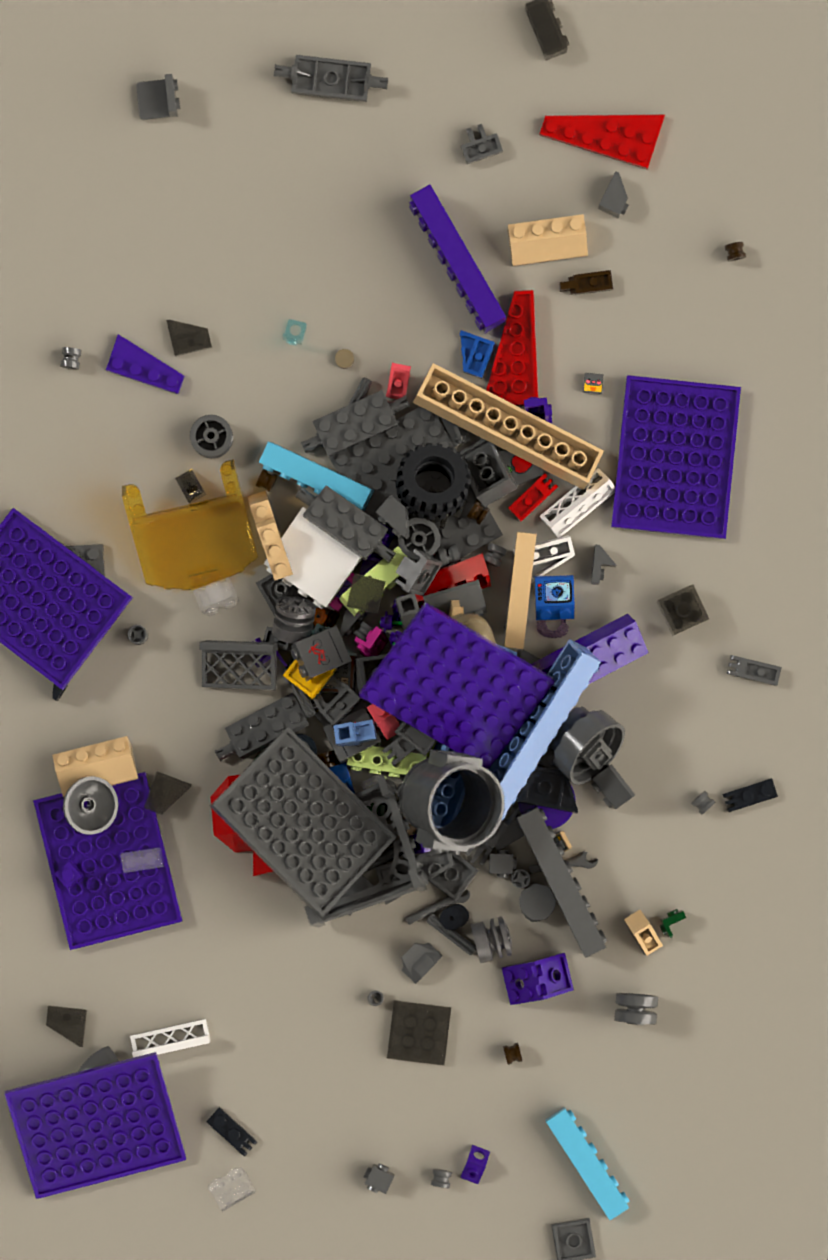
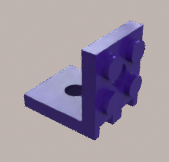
M559 953L532 962L502 967L510 1005L545 1000L574 990L565 953ZM520 980L523 981L524 987L521 986Z

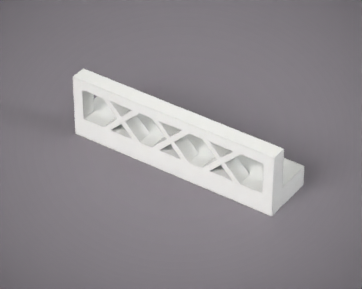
M599 468L594 471L589 484L584 488L586 492L583 495H578L583 489L575 486L540 515V518L549 526L557 538L563 536L615 493V486L612 481ZM598 476L602 478L599 482L593 483V480ZM572 501L571 505L563 508L566 502ZM557 513L556 517L551 521L547 519L552 514Z
M206 1019L130 1036L133 1058L157 1052V1055L211 1042ZM203 1024L205 1035L197 1037L191 1033L195 1025ZM181 1029L186 1032L185 1038L180 1041L173 1038L172 1035L175 1030ZM162 1033L168 1039L165 1044L159 1045L153 1041L155 1036ZM143 1037L149 1041L146 1048L137 1049L135 1039Z

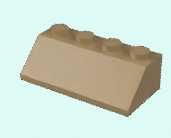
M584 214L508 225L507 231L512 266L588 256Z
M127 736L52 755L63 797H65L69 787L83 777H99L109 782L112 786L138 779L132 745Z

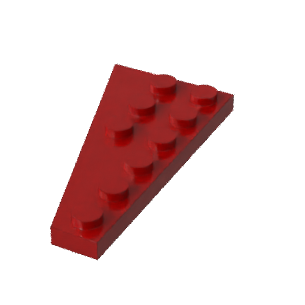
M665 115L545 116L539 135L648 170Z
M534 290L514 291L502 338L486 388L488 392L516 406H524V400L530 397H538Z

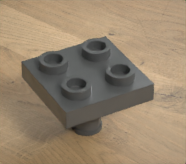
M270 574L256 582V585L274 616L278 599L286 596L305 598L297 592L299 588L294 585L292 587L282 582L283 578L274 580L273 575Z

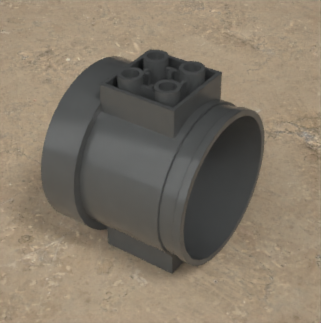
M431 749L429 758L414 765L406 774L400 788V807L405 819L418 829L416 842L423 844V848L431 849V851L442 853L445 850L451 854H460V851L468 852V849L481 845L496 832L504 813V794L497 778L490 771L482 767L483 759L466 753ZM457 770L463 779L465 787L462 808L455 819L449 824L435 829L431 817L433 795L441 781Z

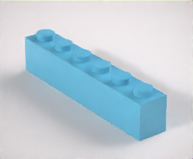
M268 441L259 463L263 464V469L270 472L276 470L280 472L282 478L287 480L293 478L297 480L298 485L304 488L308 486L314 488V492L320 494L327 485L362 511H365L374 492L373 489L273 442Z
M564 1107L545 1121L608 1219L612 1220L629 1209L627 1203L630 1201L624 1191L620 1193L617 1189L619 1184L613 1175L609 1177L606 1172L609 1168L604 1160H598L595 1154L598 1151L593 1143L588 1144L584 1137L587 1134L582 1126L577 1127L574 1123L576 1117L571 1109L567 1111Z

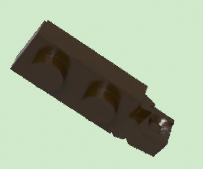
M611 270L576 274L568 277V281L560 282V292L570 291V295L613 290Z

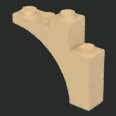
M266 491L248 496L249 506L274 580L293 575Z

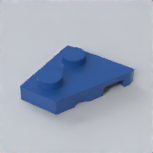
M460 330L463 372L482 379L495 342Z

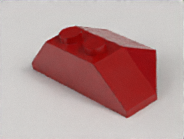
M240 775L228 776L211 795V804ZM211 808L214 836L234 852L253 851Z

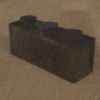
M534 0L526 3L525 11L545 60L547 61L567 53L569 41L566 35H562L560 30L562 24L559 17L555 18L553 13L555 7L552 0Z

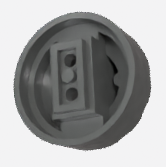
M583 706L573 708L569 712L567 720L559 728L557 736L549 744V747L555 752L554 765L573 784H584L592 780L616 757L625 738V729L603 710L589 712Z

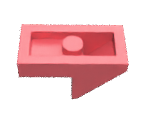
M392 363L386 397L399 399L406 395L411 366Z
M374 704L366 707L386 740L396 735L395 731L400 724L395 716Z

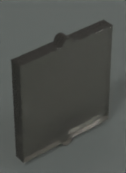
M354 574L346 607L358 609L360 612L366 611L378 614L385 581L374 579L372 576L366 577Z

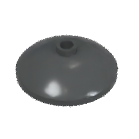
M94 776L83 777L75 781L67 790L63 802V811L68 824L74 830L88 835L98 834L106 830L113 823L118 811V798L112 785L106 780ZM87 801V807L84 808L83 804Z

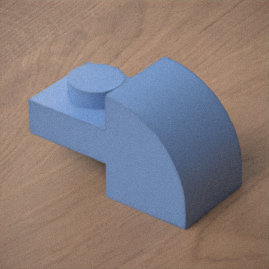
M373 719L333 726L336 745L353 746L359 745L362 742L377 740Z

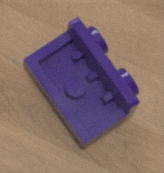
M530 397L524 400V410L552 423V406L547 403V397Z

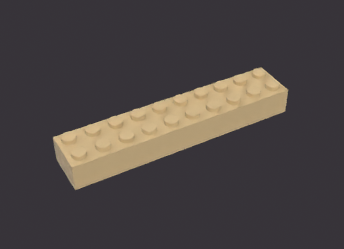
M434 363L413 401L414 404L583 490L589 484L604 450Z

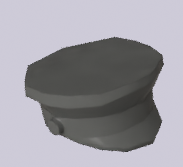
M535 883L521 892L519 905L525 918L531 922H537L547 919L553 913L556 899L549 887Z

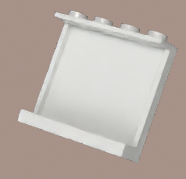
M302 507L281 538L293 575L284 577L282 582L290 587L294 585L299 588L297 591L305 598L308 596L314 599L313 603L321 609L324 606L329 609V604L352 573L361 557L305 519L303 514L307 509ZM266 560L264 563L268 567L266 570L272 574L268 560Z

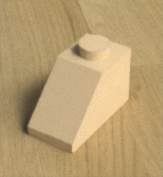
M641 910L624 919L646 956L663 946Z

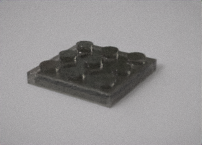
M394 1000L387 1059L445 1065L451 1007Z

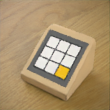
M564 831L555 834L556 837L553 840L555 844L559 843L563 852L571 849L572 846Z

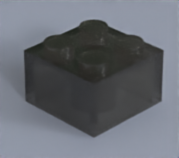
M693 584L657 601L672 636L709 620Z

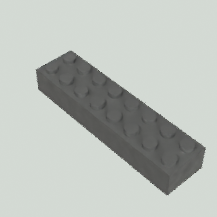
M534 806L516 815L515 817L583 955L587 958L605 949L604 943L608 941L603 931L597 929L596 925L599 923L593 912L589 913L587 909L590 907L586 896H581L579 890L582 888L576 877L572 878L570 873L573 870L567 860L564 861L562 858L564 852L559 843L555 844L553 840L556 835L550 825L546 826L545 820H547L543 809H538L537 806Z

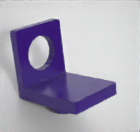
M472 1145L460 1178L479 1184L486 1168L490 1151ZM479 1152L483 1154L484 1158L477 1159L474 1153Z

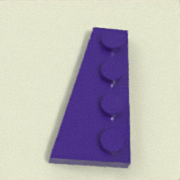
M117 335L106 371L179 395L184 375L121 335Z

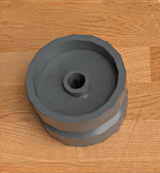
M616 993L615 1003L619 1006H625L627 1009L615 1010L614 1021L633 1025L657 1024V1014L654 1011L646 1010V1008L658 1007V996Z

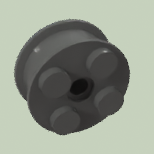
M205 415L197 419L192 425L190 440L197 453L203 457L214 459L225 455L230 450L233 443V432L228 422L222 417ZM210 434H215L213 439L208 438Z
M426 518L410 519V537L408 539L403 536L401 538L398 537L399 548L413 561L420 559L419 556L413 553L414 549L422 550L433 557L440 546V533L437 526ZM418 536L422 537V538H423V541H422V542H417V541L415 540L416 537H418Z

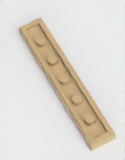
M517 532L504 642V647L524 649L537 534Z

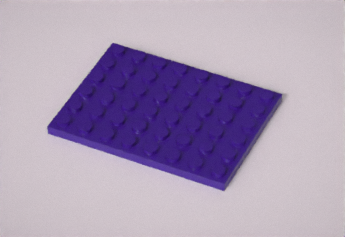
M627 375L611 527L726 539L741 387Z
M12 508L0 524V643L60 689L64 690L133 597L15 508Z
M425 602L361 689L359 696L450 749L483 759L482 767L489 770L555 683V679Z
M146 772L139 773L136 780L112 786L118 798L117 815L113 823L106 830L98 834H83L74 830L68 824L63 811L64 797L62 793L33 800L70 950L183 922ZM87 801L83 804L84 808L87 807ZM72 861L84 876L67 889L56 877L55 873L66 863Z
M157 1052L14 1088L4 1093L36 1199L187 1160Z

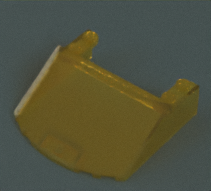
M234 459L225 461L220 467L226 496L146 514L139 488L133 484L122 486V499L146 584L164 587L167 590H170V588L182 590L207 588L229 580V577L238 572L241 573L245 570L246 566L257 559L258 554Z

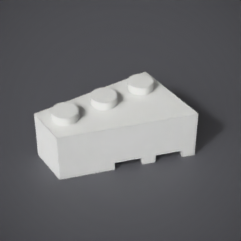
M569 535L535 544L531 583L535 581V577L544 576L552 569L575 556Z

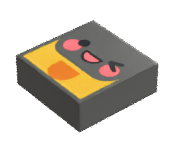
M584 373L583 392L602 394L604 374Z

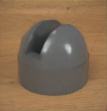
M375 990L369 993L367 999L370 1005L379 1006L382 1004L384 996L380 991ZM372 994L375 996L378 1003H375L371 996Z

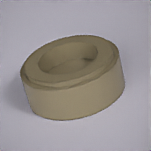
M341 349L335 355V362L342 369L350 368L354 363V355L348 349Z

